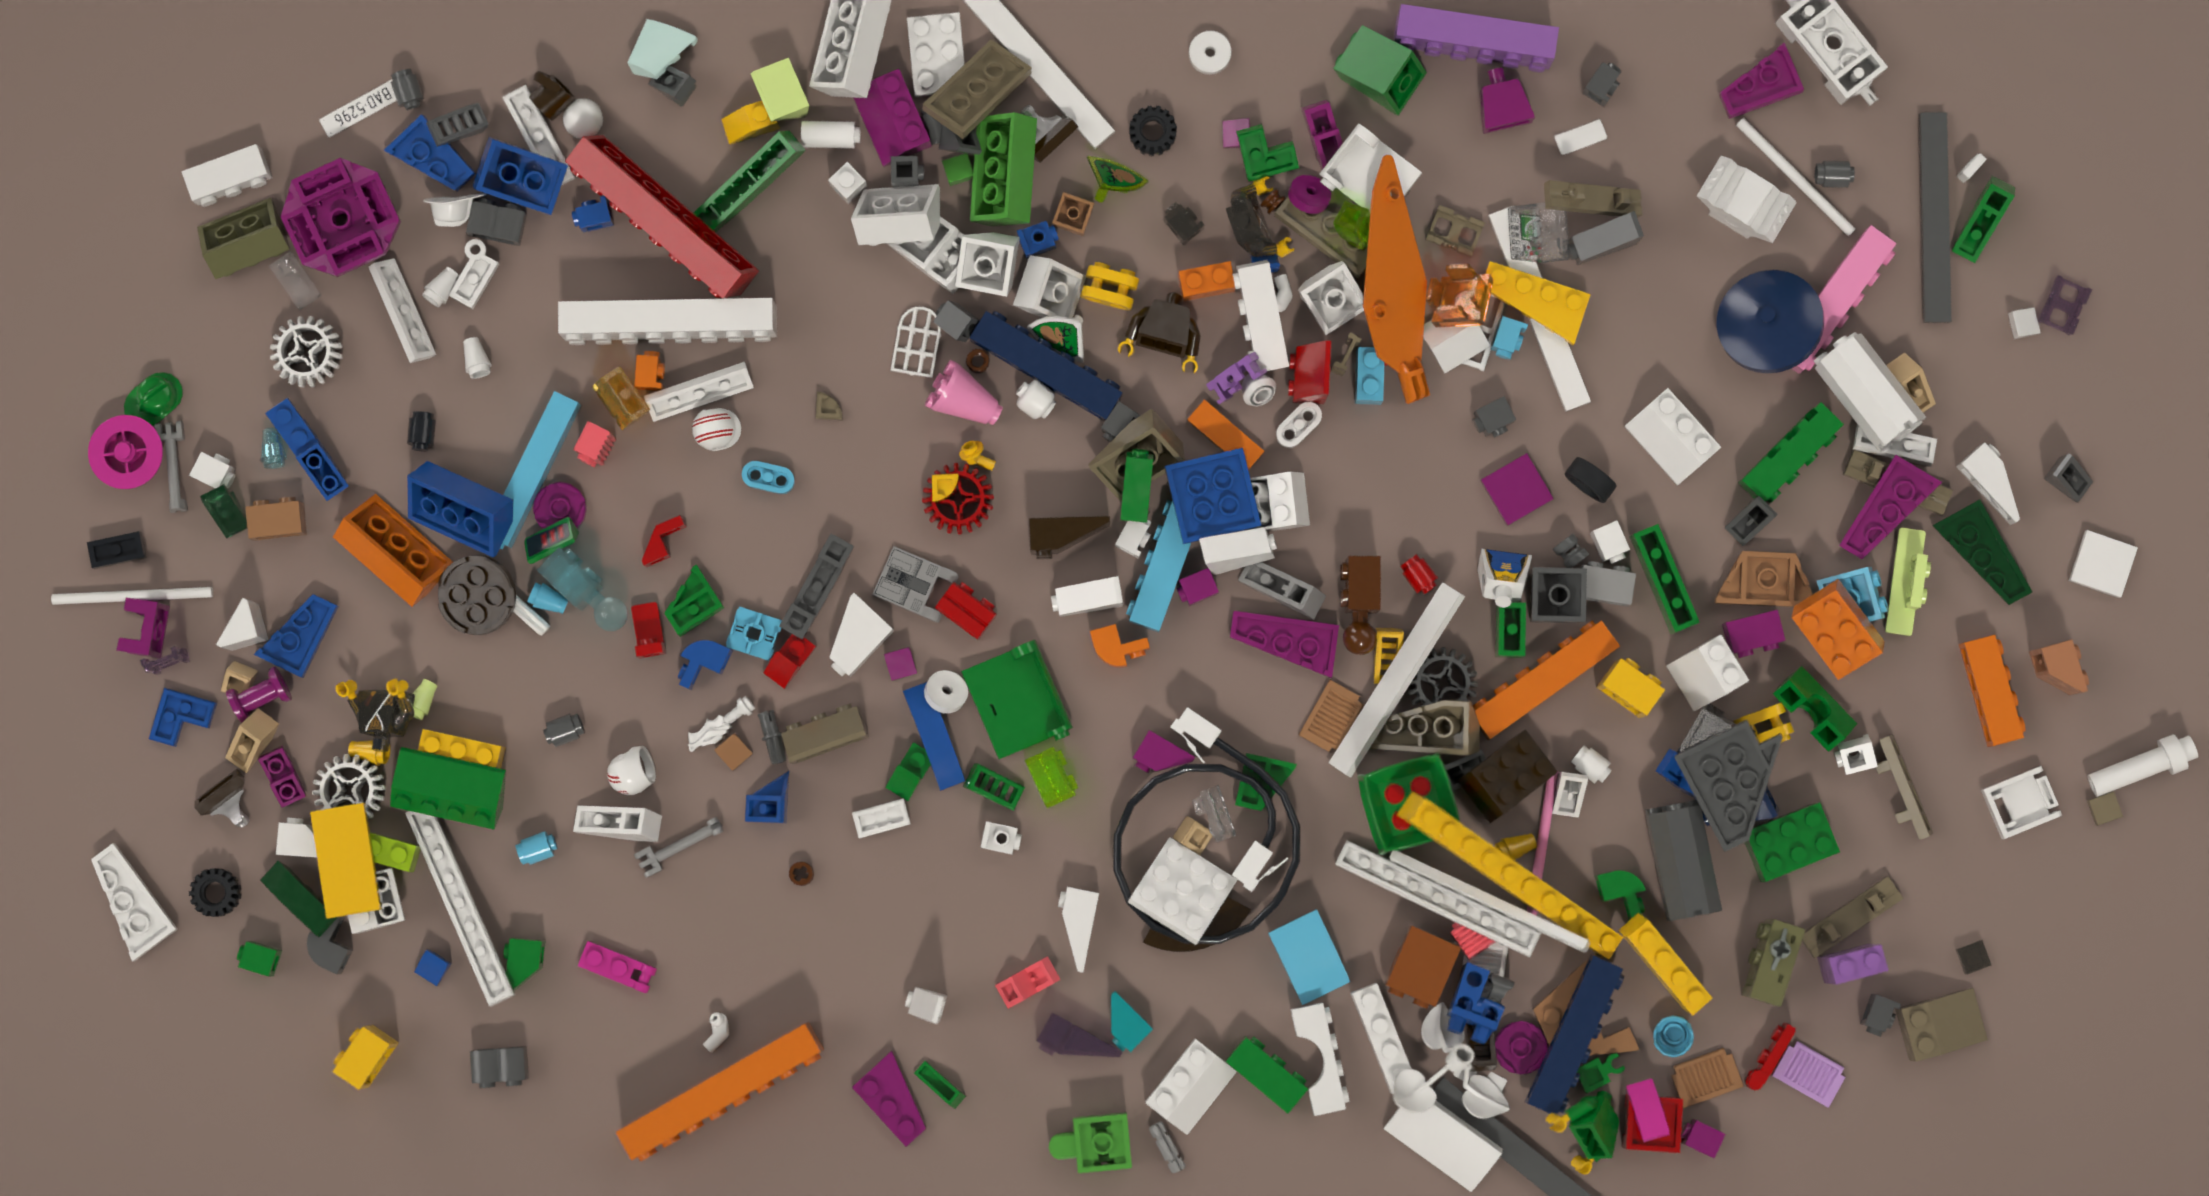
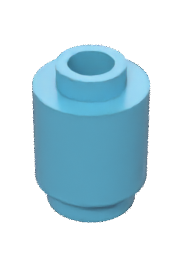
M546 831L522 839L521 843L515 845L523 865L527 863L532 865L555 856L554 850L558 849L554 836L552 834L548 835Z

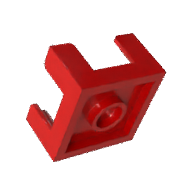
M1625 1093L1624 1106L1627 1108L1626 1134H1623L1622 1148L1680 1153L1683 1099L1669 1096L1659 1097L1670 1135L1643 1142L1635 1120L1632 1104L1628 1094Z

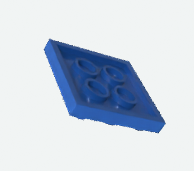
M1243 448L1164 466L1183 544L1196 542L1204 537L1234 533L1262 526Z

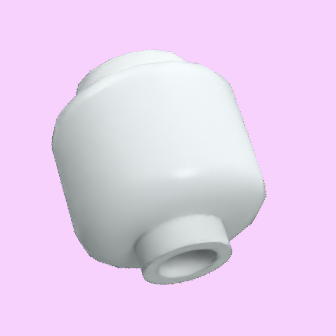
M1033 380L1029 384L1024 382L1016 392V395L1019 396L1017 400L1018 408L1033 419L1040 417L1044 419L1056 404L1054 392L1039 380Z

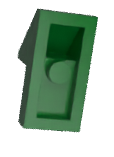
M913 742L901 763L897 765L885 788L904 798V800L909 801L931 766L925 749Z

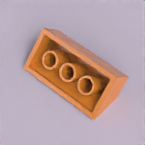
M374 494L345 516L333 535L337 542L411 607L429 594L439 582L445 569L453 563L451 559L377 494Z

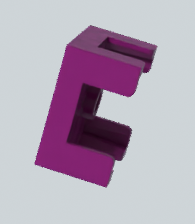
M126 597L124 610L144 616L140 640L119 638L116 650L161 659L170 606L158 602Z

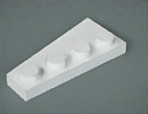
M112 843L91 859L101 886L110 902L112 913L119 924L122 938L129 949L132 962L139 959L178 930L115 843Z

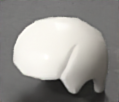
M590 99L574 100L563 113V123L567 132L577 139H582L583 136L596 135L603 124L600 106Z

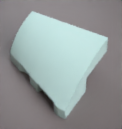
M647 19L627 63L633 74L658 79L669 65L676 63L681 58L679 54L688 45L695 46L698 39L696 36L676 27Z

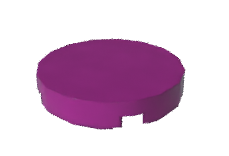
M564 482L550 484L542 488L535 497L533 504L535 519L539 526L544 529L566 517H570L578 529L585 520L587 512L586 500L582 493L571 484Z
M1525 1021L1510 1022L1502 1027L1495 1037L1496 1058L1504 1069L1510 1073L1521 1075L1532 1073L1540 1068L1548 1048L1546 1037L1537 1026Z

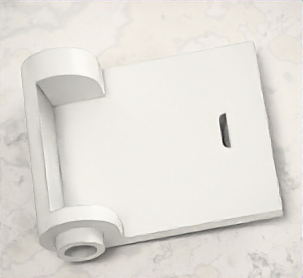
M1358 123L1319 175L1323 177L1320 182L1328 189L1333 191L1337 188L1370 213L1372 189L1383 156L1391 155L1394 158L1404 196L1421 176L1422 172Z

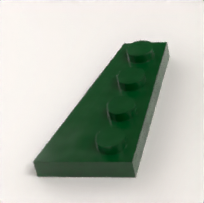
M1980 499L1932 525L2008 605L2033 592Z

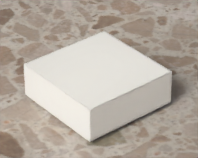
M1981 153L1975 155L1957 174V178L1965 183L1987 159Z

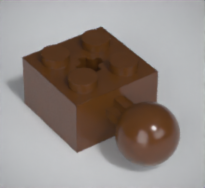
M1348 556L1345 562H1342V565H1340V580L1345 581V589L1340 591V607H1345V613H1352V623L1344 631L1343 642L1349 652L1355 655H1365L1371 652L1377 643V633L1373 626L1368 623V613L1377 614L1381 610V556Z

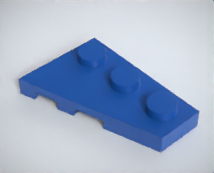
M312 594L290 619L271 636V639L253 655L304 678L339 606Z

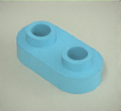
M751 461L742 470V479L751 488L777 494H786L793 489L795 484L793 473L785 467ZM753 471L761 473L759 479L753 480L751 478ZM781 476L787 480L783 486L777 484V479Z

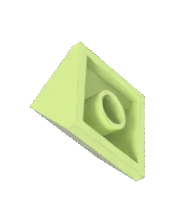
M789 58L750 73L771 121L807 116L809 104Z

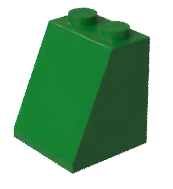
M1363 25L1358 32L1352 35L1350 44L1344 53L1339 55L1333 68L1341 80L1399 116L1427 73L1412 50Z

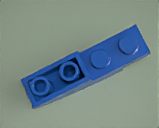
M286 398L265 413L326 501L349 487L306 420L302 418L289 398Z

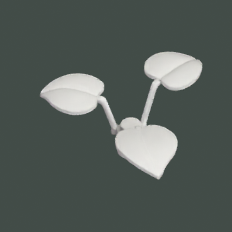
M1444 1002L1439 1003L1425 1017L1421 1034L1429 1048L1434 1050L1442 1048L1444 1053H1449L1446 1057V1065L1428 1081L1416 1070L1407 1069L1399 1073L1393 1083V1100L1395 1104L1408 1112H1424L1431 1108L1436 1101V1093L1430 1085L1448 1070L1457 1073L1465 1070L1463 1088L1467 1091L1463 1094L1462 1101L1467 1111L1473 1116L1482 1119L1507 1112L1510 1109L1509 1104L1502 1092L1491 1080L1481 1075H1474L1469 1079V1072L1472 1068L1470 1063L1474 1059L1473 1050L1468 1045L1462 1044L1465 1037L1464 1031L1462 1035H1458L1447 1030L1450 1018L1447 1016L1448 1009Z

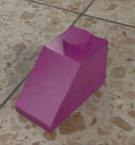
M1149 730L1133 759L1137 761L1136 767L1149 774L1150 770L1158 772L1192 763L1195 757Z

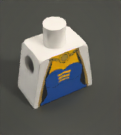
M1481 549L1477 571L1482 596L1488 599H1495L1496 605L1502 608L1510 606L1511 602L1521 601L1532 555Z

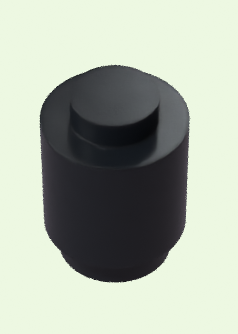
M412 412V418H409L407 444L412 446V450L428 451V447L434 446L436 421L433 420V413Z

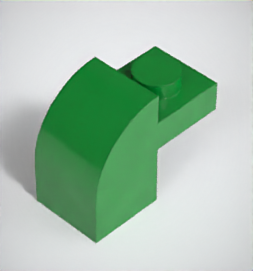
M1621 870L1609 871L1594 876L1601 902L1622 897L1628 920L1632 919L1637 913L1640 915L1645 913L1641 897L1637 898L1636 893L1646 891L1637 876Z

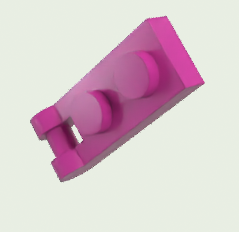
M587 941L578 966L646 994L650 988L648 985L650 978L655 976L657 968L591 941ZM635 969L642 971L638 981L632 979Z

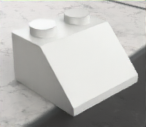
M995 232L963 235L955 287L1007 297L1013 285L1020 237Z
M1030 255L1013 305L1042 318L1061 316L1072 319L1086 276L1050 258Z

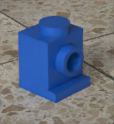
M601 196V202L598 203L596 200L582 202L581 207H577L575 211H572L575 227L579 226L582 232L585 233L614 226L609 201L605 196Z
M1047 221L1017 230V236L1020 237L1019 241L1026 259H1029L1030 255L1037 256L1056 249L1054 241L1059 240L1054 225L1048 226ZM1037 233H1041L1044 236L1040 242L1034 240V235Z

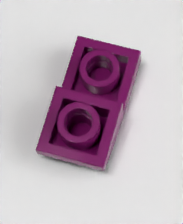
M283 745L258 757V761L270 781L269 785L281 808L306 797L301 781Z

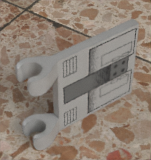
M893 546L872 595L937 623L940 621L942 614L926 606L938 577L948 582L956 583L959 575L950 569Z

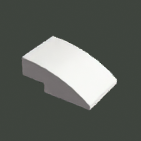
M940 217V226L934 240L924 243L919 241L904 242L902 244L887 243L950 293L954 294L959 288L955 287L961 241L964 234L942 217Z

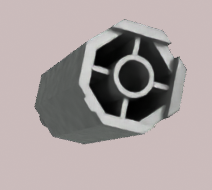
M1693 800L1645 810L1667 921L1722 911L1704 819L1698 801Z

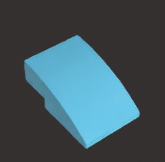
M1317 909L1268 932L1302 1005L1351 982Z

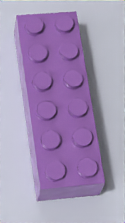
M1401 4L1397 15L1393 41L1409 48L1413 52L1414 50L1424 51V54L1428 56L1438 57L1440 54H1447L1454 60H1466L1467 57L1477 59L1476 62L1481 64H1492V61L1503 63L1502 66L1507 68H1518V65L1529 67L1530 71L1544 72V69L1549 70L1555 59L1559 27Z

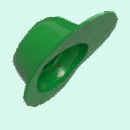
M165 372L155 373L147 377L126 397L124 403L125 415L142 418L152 426L158 424L181 402L183 390L179 380L172 374Z

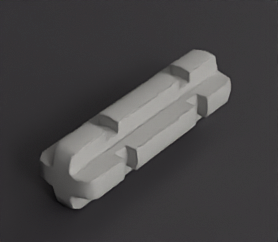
M1158 1122L1152 1125L1149 1131L1153 1138H1157L1155 1142L1165 1161H1169L1167 1165L1170 1171L1177 1173L1184 1169L1185 1163L1182 1157L1179 1158L1177 1156L1179 1152L1170 1135H1166L1167 1129L1164 1123Z

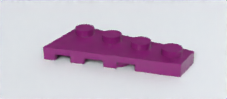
M1895 455L1839 546L1860 559H1864L1943 482Z
M1233 611L1230 638L1332 678L1339 625Z

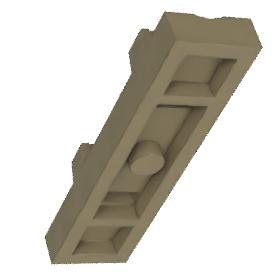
M1552 180L1544 183L1545 209L1610 216H1623L1635 211L1637 218L1642 216L1641 190Z
M1853 450L1843 475L1875 488L1890 464L1860 451ZM1939 485L1919 507L1942 516L1953 490Z
M1893 734L1883 737L1879 741L1887 759L1878 762L1876 770L1878 774L1891 770L1907 808L1895 814L1897 822L1901 824L1912 820L1919 840L1929 837L1933 834V831Z
M1886 876L1806 930L1802 942L1812 957L1817 958L1904 898L1889 876ZM1865 900L1869 901L1873 905L1874 911H1872V909Z

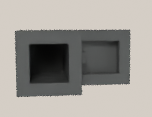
M346 916L338 917L320 938L313 932H309L307 938V950L311 959L318 966L334 974H342L353 949L334 941Z

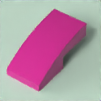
M1653 1079L1627 1085L1626 1091L1632 1104L1635 1120L1643 1142L1670 1135Z

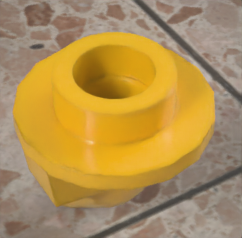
M968 441L959 452L960 458L967 461L969 465L976 464L992 471L996 461L981 455L984 449L981 441Z

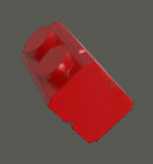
M953 582L937 603L935 609L972 637L979 640L997 616V613L993 611L995 606L985 598L979 601L972 596L974 590L965 583L961 582L957 585Z

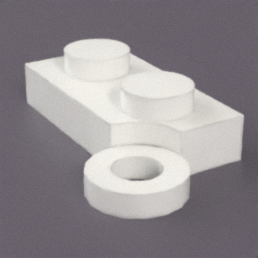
M472 239L466 244L465 253L470 259L449 294L450 297L471 309H474L499 266L497 261L485 255L486 246L478 239ZM474 245L480 246V252L476 255L471 253V248Z

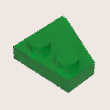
M697 565L692 567L687 581L684 585H681L676 593L675 600L670 603L664 613L679 637L724 609L721 601Z

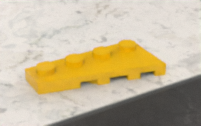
M1491 261L1488 263L1481 285L1482 289L1509 306L1511 305L1528 318L1540 323L1550 332L1559 335L1571 345L1575 344L1591 294Z

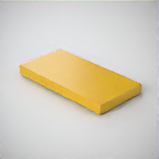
M365 803L310 812L326 919L382 910Z

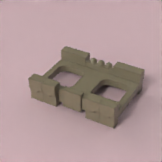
M1439 205L1426 240L1439 246L1443 244V247L1447 246L1448 249L1452 248L1453 251L1456 249L1458 253L1471 258L1485 222L1470 217L1468 220L1464 216L1453 214L1454 210ZM1438 218L1446 219L1452 223L1449 234L1446 237L1434 232ZM1464 227L1476 231L1477 235L1472 246H1467L1458 241L1461 230Z
M1351 332L1349 333L1345 344L1350 347L1342 363L1335 361L1331 370L1332 373L1343 377L1348 367L1345 364L1353 348L1357 350L1361 338Z

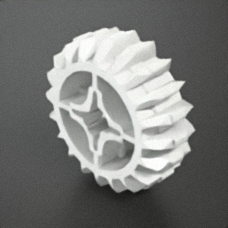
M302 316L297 318V325L291 319L288 320L290 328L286 329L280 326L279 330L283 332V335L281 337L276 334L273 335V338L278 341V345H270V349L277 351V353L270 356V359L279 361L273 368L276 371L282 370L279 375L282 379L289 376L288 383L294 385L298 380L299 387L304 388L306 381H308L310 387H315V379L324 384L325 379L323 375L326 374L332 378L334 375L329 371L330 368L339 369L340 367L334 360L342 359L343 355L335 351L340 350L343 346L341 343H333L338 340L339 335L337 333L330 334L333 327L331 325L324 327L325 321L322 319L315 323V319L312 316L307 318L306 324ZM312 331L319 333L323 338L319 341L316 339L307 341L301 333ZM294 339L295 348L287 357L288 345ZM303 344L310 349L308 351L310 360L302 355L304 353ZM326 346L325 358L319 366L318 355ZM306 362L312 371L297 372L290 365Z
M344 754L343 763L338 756L333 757L335 766L330 762H325L324 766L328 771H317V774L323 778L322 781H313V784L320 785V790H313L312 795H320L321 797L314 804L316 806L324 804L325 806L321 809L324 810L336 808L338 804H342L347 800L353 804L365 803L367 817L372 819L374 815L370 809L373 808L377 811L381 809L375 803L376 799L380 801L385 799L383 795H378V790H385L386 786L377 785V782L384 779L383 775H373L378 770V767L375 765L367 769L370 765L368 760L365 759L360 764L361 759L359 755H355L351 762L349 754ZM355 768L362 774L359 777L348 780L339 771ZM334 778L333 781L337 785V791L332 796L333 799H330L329 785ZM368 781L369 795L366 802H364L361 789L366 784L365 782ZM344 783L349 786L355 784L351 790L354 797H351V795L344 796V793L347 791Z

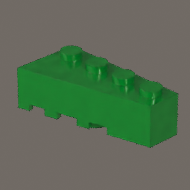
M1820 402L1738 484L1753 498L1760 496L1765 502L1767 501L1771 504L1781 494L1778 489L1785 482L1790 485L1800 475L1797 470L1804 464L1806 466L1810 465L1818 457L1816 452L1822 446L1826 448L1837 437L1835 433L1844 424Z

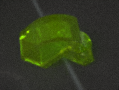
M1344 201L1333 222L1336 232L1351 245L1361 250L1364 247L1368 248L1369 209Z

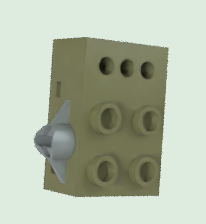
M1765 919L1764 923L1759 924L1756 932V938L1759 940L1756 949L1752 948L1748 957V963L1751 966L1742 996L1769 1005L1782 1006L1805 929L1775 919Z

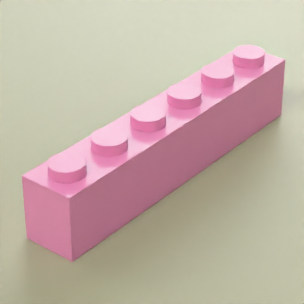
M1872 225L1863 232L1818 294L1824 311V330L1821 340L1813 353L1802 363L1791 368L1798 374L1805 369L1810 371L1815 364L1814 360L1817 358L1815 355L1820 348L1823 350L1827 348L1834 338L1830 335L1835 327L1840 329L1849 318L1846 312L1851 305L1856 308L1865 296L1861 293L1866 285L1871 287L1879 277L1880 273L1877 270L1883 263L1886 266L1895 255L1892 249L1897 243Z

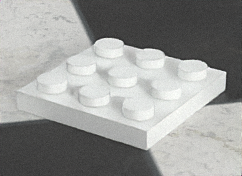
M1169 837L1133 892L1128 903L1197 945L1238 879Z

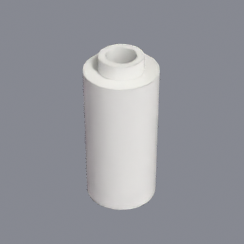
M802 121L801 145L804 148H855V143H860L861 131L860 127H855V122Z

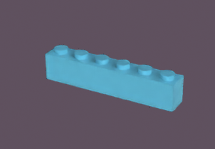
M1168 499L1162 515L1167 516L1163 526L1158 524L1153 540L1158 541L1154 551L1149 549L1144 562L1149 567L1145 576L1140 574L1135 587L1140 592L1136 601L1131 599L1126 612L1127 615H1130L1129 622L1158 633L1191 543H1182L1173 501Z

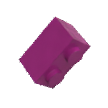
M1778 610L1722 624L1727 645L1733 654L1737 653L1738 658L1753 655V649L1763 647L1764 652L1780 648L1779 643L1786 641Z

